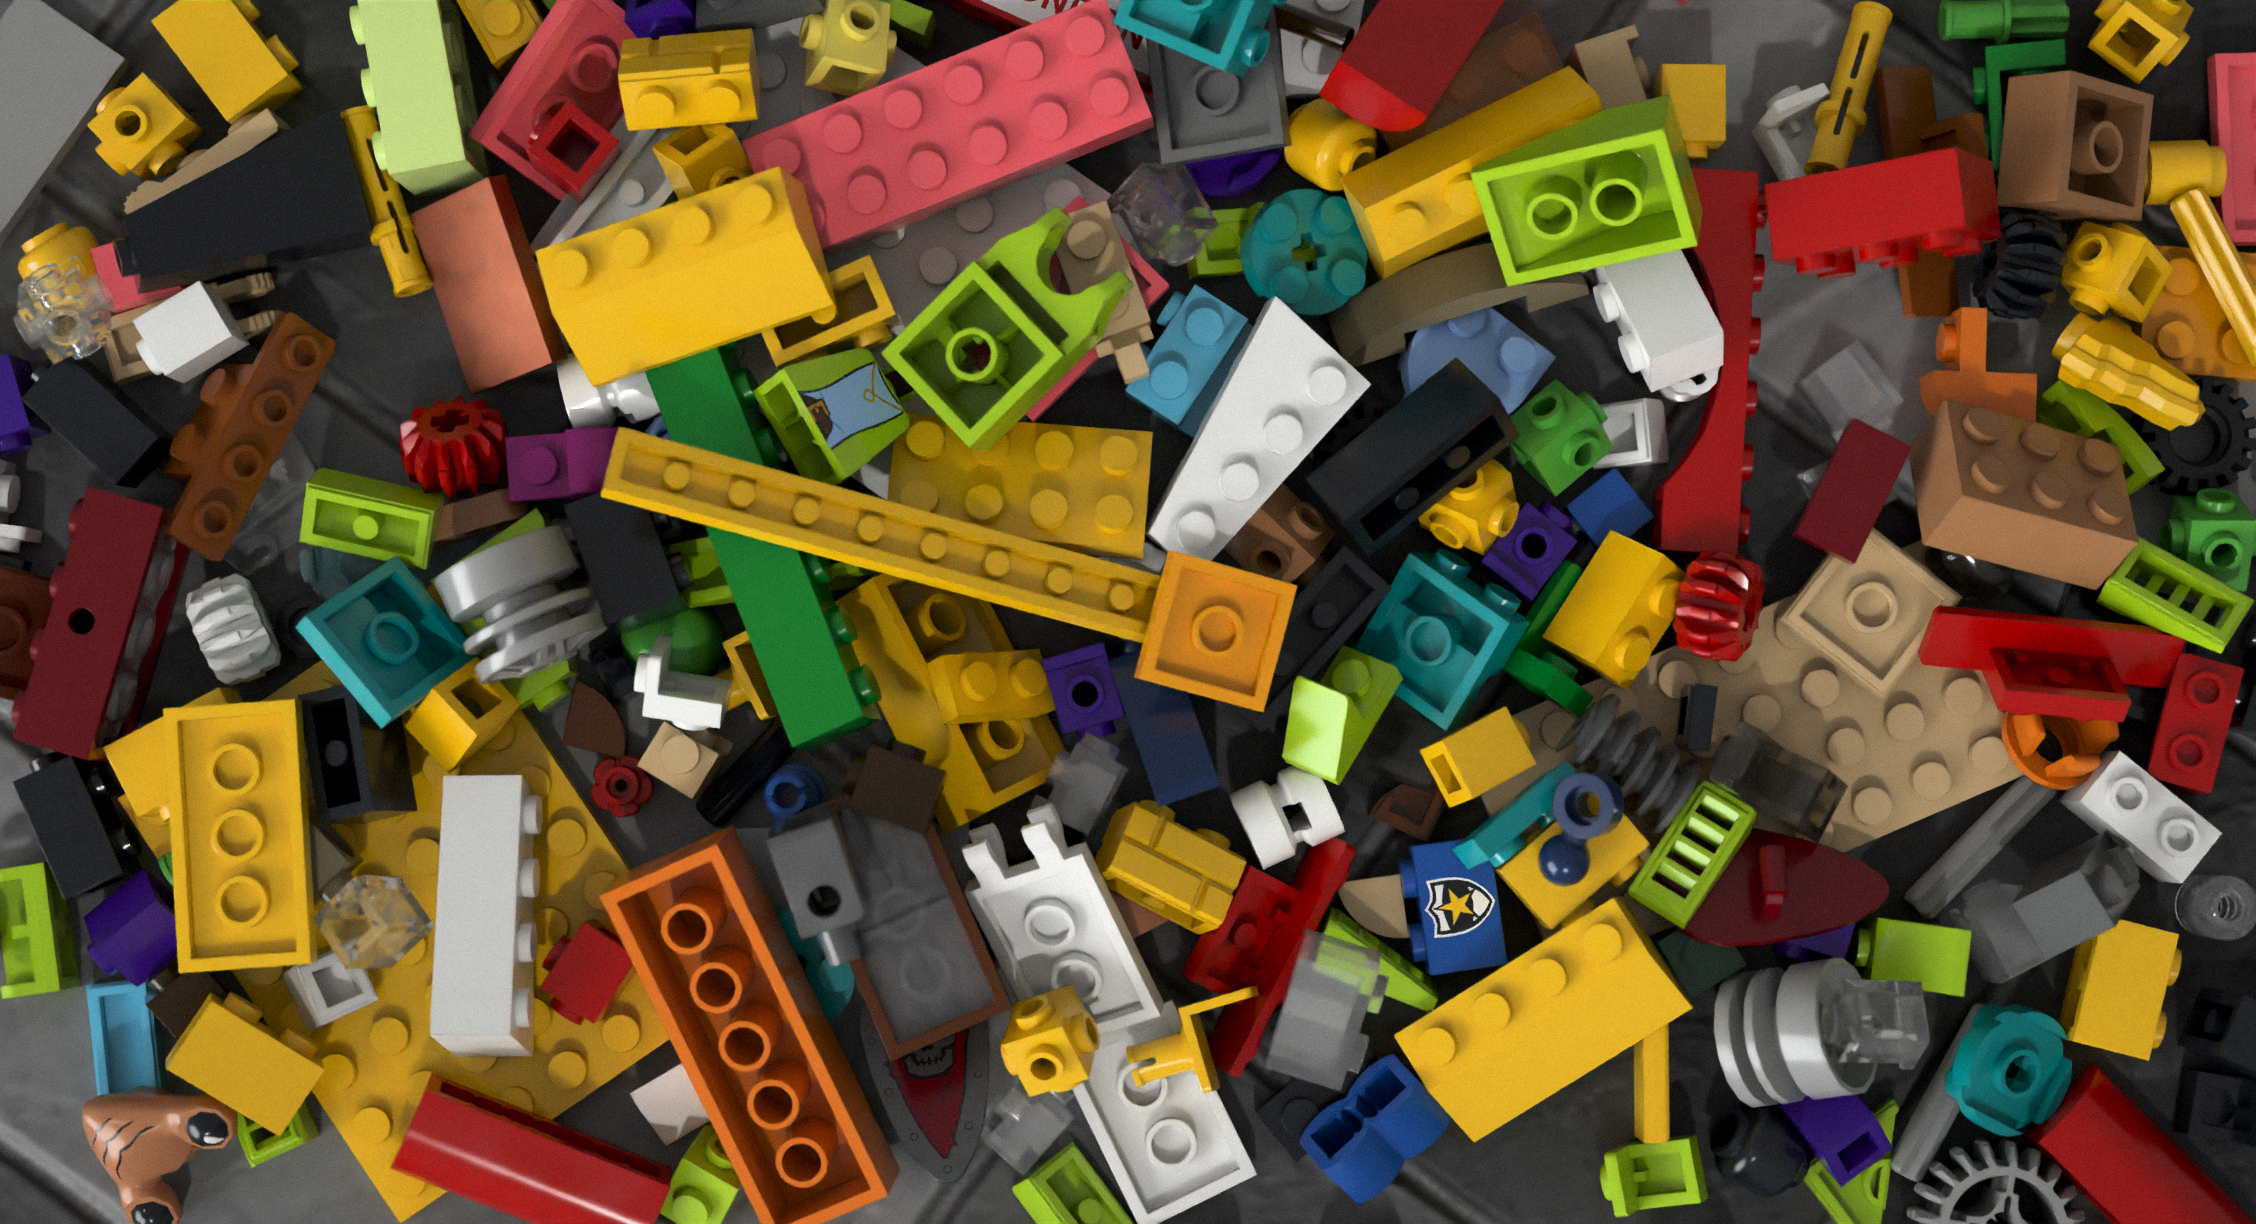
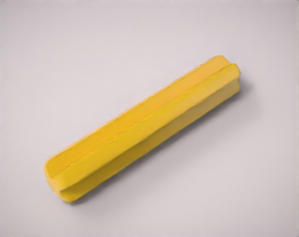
M2202 187L2195 188L2175 198L2170 203V209L2251 365L2256 367V285L2207 191Z

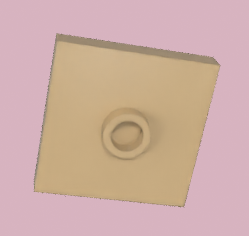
M1872 528L1855 564L1850 565L1827 554L1777 620L1876 698L1884 699L1917 657L1934 608L1939 605L1955 607L1962 599V596L1875 528Z

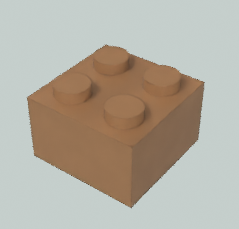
M2072 70L2009 77L2006 106L2004 109L2000 168L1997 175L1998 206L2022 212L2028 210L2045 214L2049 219L2076 226H2081L2083 221L2099 225L2112 224L2113 222H2141L2154 95Z

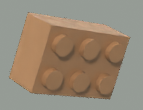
M1947 398L1910 444L1912 449L1909 453L1923 545L2097 590L2139 543L2119 447L2117 445Z

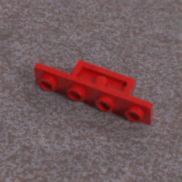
M1939 605L1932 612L1918 655L1923 665L1981 670L1999 711H2009L2021 716L2041 714L2071 717L2084 722L2094 720L2124 722L2132 702L2124 684L2155 688L2165 687L2170 680L2171 673L2186 640L2151 626Z
M1336 837L1316 846L1310 845L1290 885L1246 863L1238 886L1232 893L1233 899L1224 922L1219 928L1201 934L1181 975L1219 995H1225L1252 986H1257L1259 992L1258 996L1228 1004L1208 1042L1214 1065L1226 1073L1239 1077L1246 1064L1257 1054L1262 1041V1033L1276 1006L1287 996L1291 986V977L1304 951L1316 940L1321 927V919L1335 891L1339 890L1348 878L1350 862L1356 852L1354 846Z

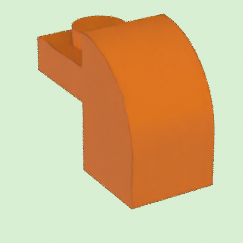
M1961 307L1952 312L1951 316L1946 318V324L1939 325L1936 335V358L1938 362H1945V370H1933L1919 378L1921 396L1931 417L1947 398L2036 423L2037 374L1986 372L1987 308Z

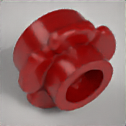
M624 754V758L619 759L608 757L596 766L593 772L595 784L591 786V796L600 809H609L616 817H629L638 813L643 803L650 801L654 791V781L645 770L637 766L640 761L638 757ZM620 779L627 782V789L623 792L616 789V783Z

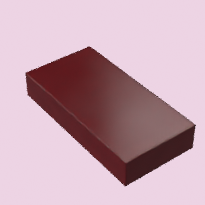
M1856 418L1850 419L1792 536L1850 565L1855 564L1912 446Z

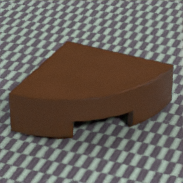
M576 682L561 744L624 758V754H628L629 741L627 730L618 710L602 692L589 685Z
M1414 779L1400 783L1386 791L1374 803L1367 815L1427 843L1446 800L1434 779Z

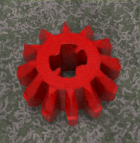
M458 395L450 402L434 399L432 407L429 409H413L412 419L400 425L401 436L399 443L403 469L408 473L410 482L420 484L425 494L444 490L448 498H451L457 491L468 490L476 494L479 484L498 483L499 472L507 468L505 437H508L505 421L502 420L500 410L489 408L485 399H476L468 403L464 401L461 395Z
M1703 550L1695 561H1692L1687 566L1686 578L1684 582L1679 584L1680 594L1677 602L1674 604L1677 611L1673 622L1678 647L1690 651L1693 655L1718 662L1721 660L1736 662L1743 655L1744 651L1751 646L1752 635L1759 628L1758 620L1760 612L1764 608L1762 596L1766 589L1762 580L1761 566L1746 560L1745 557H1741L1738 554L1718 551L1716 553Z

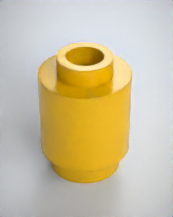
M2205 140L2149 141L2143 205H2170L2175 198L2200 187L2207 191L2209 197H2219L2224 191L2227 178V163L2223 148L2221 146H2209Z

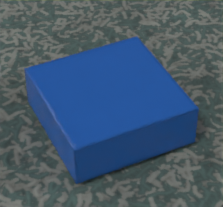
M1615 467L1563 508L1596 551L1610 530L1629 538L1655 517Z

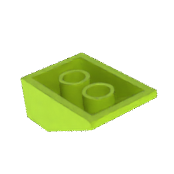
M1670 94L1605 109L1471 169L1470 174L1507 287L1698 246L1703 208Z

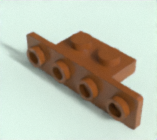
M1886 65L1876 69L1874 76L1885 161L1952 147H1958L1988 159L1982 113H1963L1937 122L1932 76L1928 66ZM1998 239L1983 241L1982 244L1997 241ZM1942 251L1918 253V264L1898 268L1904 316L1907 319L1948 318L1952 312L1960 308L1954 257L1945 258L1942 255Z
M282 312L253 364H222L219 369L209 375L200 391V400L202 401L191 422L182 427L175 435L169 450L171 458L163 471V474L186 486L164 527L167 535L210 561H221L334 352L336 348L334 340L293 312Z

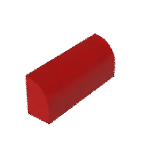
M1380 0L1339 58L1318 95L1352 118L1373 128L1386 131H1405L1419 126L1429 116L1505 0Z
M2092 1063L2068 1088L2062 1103L2048 1120L2041 1125L2034 1123L2022 1135L2049 1162L2057 1164L2062 1169L2061 1174L2112 1224H2256V1221L2095 1063Z
M434 1073L430 1075L390 1167L392 1170L531 1224H655L671 1188L672 1167Z

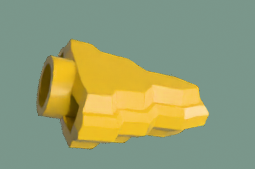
M2080 312L2065 328L2052 350L2051 356L2061 362L2057 376L2059 379L2075 388L2086 389L2108 403L2125 406L2149 422L2169 431L2180 425H2194L2206 411L2203 402L2199 399L2200 387L2185 373L2161 359L2152 345L2134 334L2131 326L2116 316L2106 317L2098 322L2087 314Z

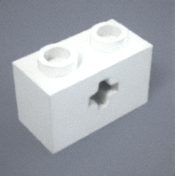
M2102 751L2100 753V766L2092 772L2090 778L2082 785L2066 790L2058 801L2098 834L2106 831L2115 846L2122 845L2125 847L2135 863L2155 880L2182 884L2222 832L2121 751Z

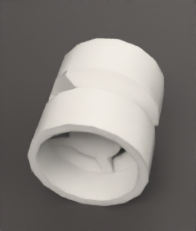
M574 353L567 354L568 359L557 363L559 384L573 429L614 428L616 419L620 416H624L631 424L662 416L645 372L596 388L591 385Z
M1293 765L1278 771L1276 783L1271 786L1259 780L1229 794L1235 812L1263 870L1296 855L1297 843L1301 841L1311 846H1316L1345 832L1340 816L1323 779ZM1298 803L1301 812L1296 813L1291 819L1287 820L1282 807Z

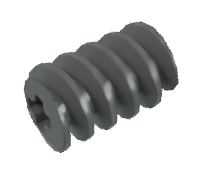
M1609 694L1590 705L1582 716L1577 718L1566 731L1555 750L1559 752L1573 743L1579 746L1572 765L1578 769L1593 759L1599 763L1596 771L1603 772L1610 777L1615 776L1619 779L1618 785L1624 798L1634 792L1639 796L1633 811V815L1637 819L1653 809L1659 812L1653 832L1655 834L1661 833L1682 811L1695 792L1702 766L1693 759L1676 767L1681 755L1680 747L1675 743H1670L1656 751L1661 732L1655 726H1652L1636 734L1641 720L1640 714L1635 710H1631L1615 718L1621 700L1616 694Z

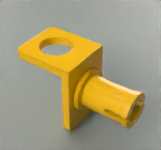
M747 631L723 642L722 645L730 659L731 667L712 677L732 680L730 704L727 711L749 701L752 703L760 720L779 716Z
M1257 986L1178 1008L1183 1024L1180 1026L1179 1033L1142 1044L1127 1046L1126 1053L1129 1064L1152 1057L1156 1058L1155 1064L1131 1071L1137 1086L1141 1087L1148 1082L1192 1070L1195 1075H1198L1203 1094L1220 1089V1082L1199 1013L1258 996Z

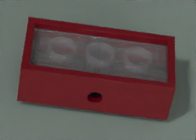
M89 486L85 498H80L75 503L68 523V532L73 538L66 561L62 560L58 563L50 581L49 594L51 598H54L47 623H42L38 627L32 640L30 656L35 661L31 677L28 686L25 685L19 690L13 703L11 719L13 723H16L12 739L85 760L109 761L103 747L138 729L191 553L189 547L167 535L164 531V527L173 510Z

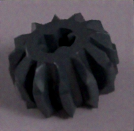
M2013 210L2010 213L2001 212L1999 217L2002 238L1982 244L1983 251L1977 253V264L1972 270L1973 275L1976 276L1972 287L1973 296L1977 298L1980 308H1987V311L1993 312L1994 316L2011 320L2014 318L2026 320L2029 318L2039 319L2045 312L2046 306L2051 305L2055 301L2056 289L2059 283L2064 281L2062 277L2063 267L2069 260L2068 256L2064 254L2068 244L2067 233L2062 232L2059 221L2048 219L2045 214L2028 210L2025 213Z

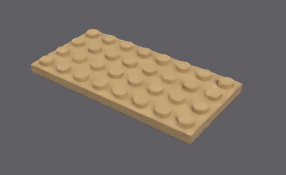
M1922 539L1900 548L1946 584L1930 546L1923 545ZM1797 593L1763 608L1758 620L1759 628L1752 635L1751 646L1744 651L1743 655L1736 662L1727 660L1718 662L1693 655L1690 651L1679 648L1678 644L1651 655L1649 661L1640 670L1628 691L1601 677L1581 685L1582 688L1594 696L1587 708L1603 697L1614 693L1621 700L1615 718L1628 711L1635 710L1641 716L1636 734L1655 726L1661 732L1656 751L1667 744L1675 743L1681 688L1694 683L1718 686L1710 751L1697 752L1681 749L1680 759L1676 767L1688 760L1695 759L1702 766L1696 785L1701 780H1707L1752 807L1757 813L1752 828L1802 838L1835 848L1843 853L2025 775L2014 764L2005 748L2001 731L2004 713L1997 709L1981 670L1923 665L1919 655H1917L1885 698L1878 699L1777 620ZM1548 700L1511 715V717L1518 719L1525 727L1531 741L1530 752L1536 764L1480 795L1489 817L1494 815L1545 771L1566 760L1576 773L1597 770L1599 763L1594 759L1578 769L1572 765L1579 747L1575 743L1559 752L1555 750L1566 731L1577 720V716ZM1615 776L1611 777V778H1613V779L1617 782V784H1618L1619 779L1616 778ZM1634 792L1624 798V814L1650 843L1649 846L1638 854L1644 861V864L1619 886L1614 887L1608 880L1589 898L1595 903V907L1592 909L1594 910L1613 897L1624 896L1647 934L1651 936L1674 926V924L1627 894L1672 822L1661 833L1655 834L1653 828L1659 812L1653 809L1637 819L1633 815V811L1639 796ZM1534 821L1519 835L1525 841L1540 826ZM1532 914L1543 941L1564 929L1560 923L1552 930L1547 929Z

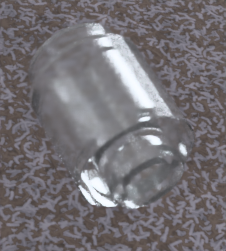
M2200 874L2185 881L2178 890L2175 898V912L2178 921L2189 933L2202 938L2232 941L2245 936L2255 926L2256 894L2252 887L2240 878L2228 875ZM2219 902L2221 904L2220 912H2218Z

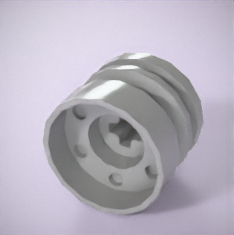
M559 525L543 527L496 544L452 566L434 581L451 621L464 622L483 617L486 622V626L475 632L463 644L466 653L470 655L495 648L498 649V652L487 657L474 668L480 684L486 685L512 677L524 678L553 667L577 654L586 643L608 629L601 612H592L575 618L570 616L592 602L595 597L591 589L587 587L560 593L556 586L568 578L580 566L563 527Z
M1842 957L1791 964L1786 971L1780 967L1759 969L1758 971L1729 974L1720 985L1714 1011V1034L1718 1058L1728 1084L1739 1100L1754 1108L1779 1103L1802 1101L1806 1095L1816 1100L1865 1093L1874 1081L1878 1065L1879 1047L1874 1007L1866 985L1853 965Z

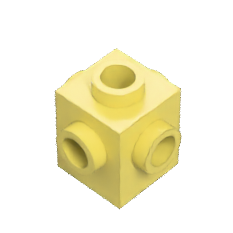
M825 0V11L804 16L799 33V46L807 49L804 86L849 97L874 88L890 66L896 49V31L889 30L891 4L878 0Z

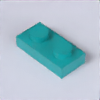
M1567 760L1545 771L1452 849L1468 870L1487 860L1494 867L1501 865L1526 844L1519 834L1534 821L1543 828L1556 819L1553 812L1555 790L1562 780L1569 775L1575 774L1576 771Z

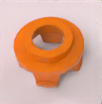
M2005 711L2001 724L2003 742L2014 764L2034 782L2056 790L2073 789L2086 782L2092 772L2100 766V753L2110 742H2115L2119 738L2118 722L2094 720L2084 722L2071 717L2041 714L2021 716ZM2045 729L2055 735L2062 747L2063 757L2056 762H2050L2036 751V748L2046 736Z

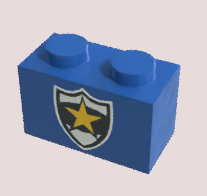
M1466 837L1407 845L1409 859L1398 860L1403 898L1414 897L1418 923L1407 924L1412 961H1424L1425 972L1429 975L1508 964L1494 867L1487 860L1468 870L1452 850Z

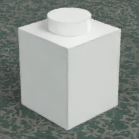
M197 281L132 320L143 338L136 342V347L150 370L157 376L164 373L165 376L181 383H186L249 345L218 290L201 281Z

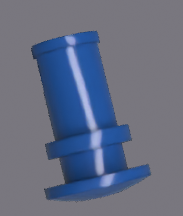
M800 763L786 764L777 768L768 777L763 790L764 804L769 814L776 821L799 814L827 800L826 785L821 775L812 767Z

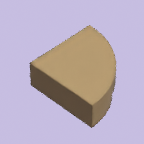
M1400 874L1349 880L1337 890L1343 906L1361 926L1381 936L1409 938Z

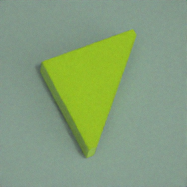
M1888 1097L1873 1108L1871 1112L1876 1116L1892 1145L1895 1117L1899 1112V1106L1893 1099ZM1891 1150L1842 1187L1812 1154L1810 1156L1809 1170L1803 1181L1836 1224H1881L1883 1209L1885 1210L1890 1179Z

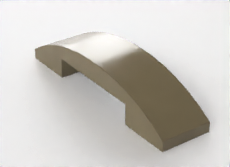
M1487 243L1445 253L1400 270L1355 295L1342 307L1327 317V322L1340 356L1352 367H1357L1407 351L1404 334L1517 298H1522L1528 313L1588 295L1589 290L1581 271L1507 287L1494 244Z

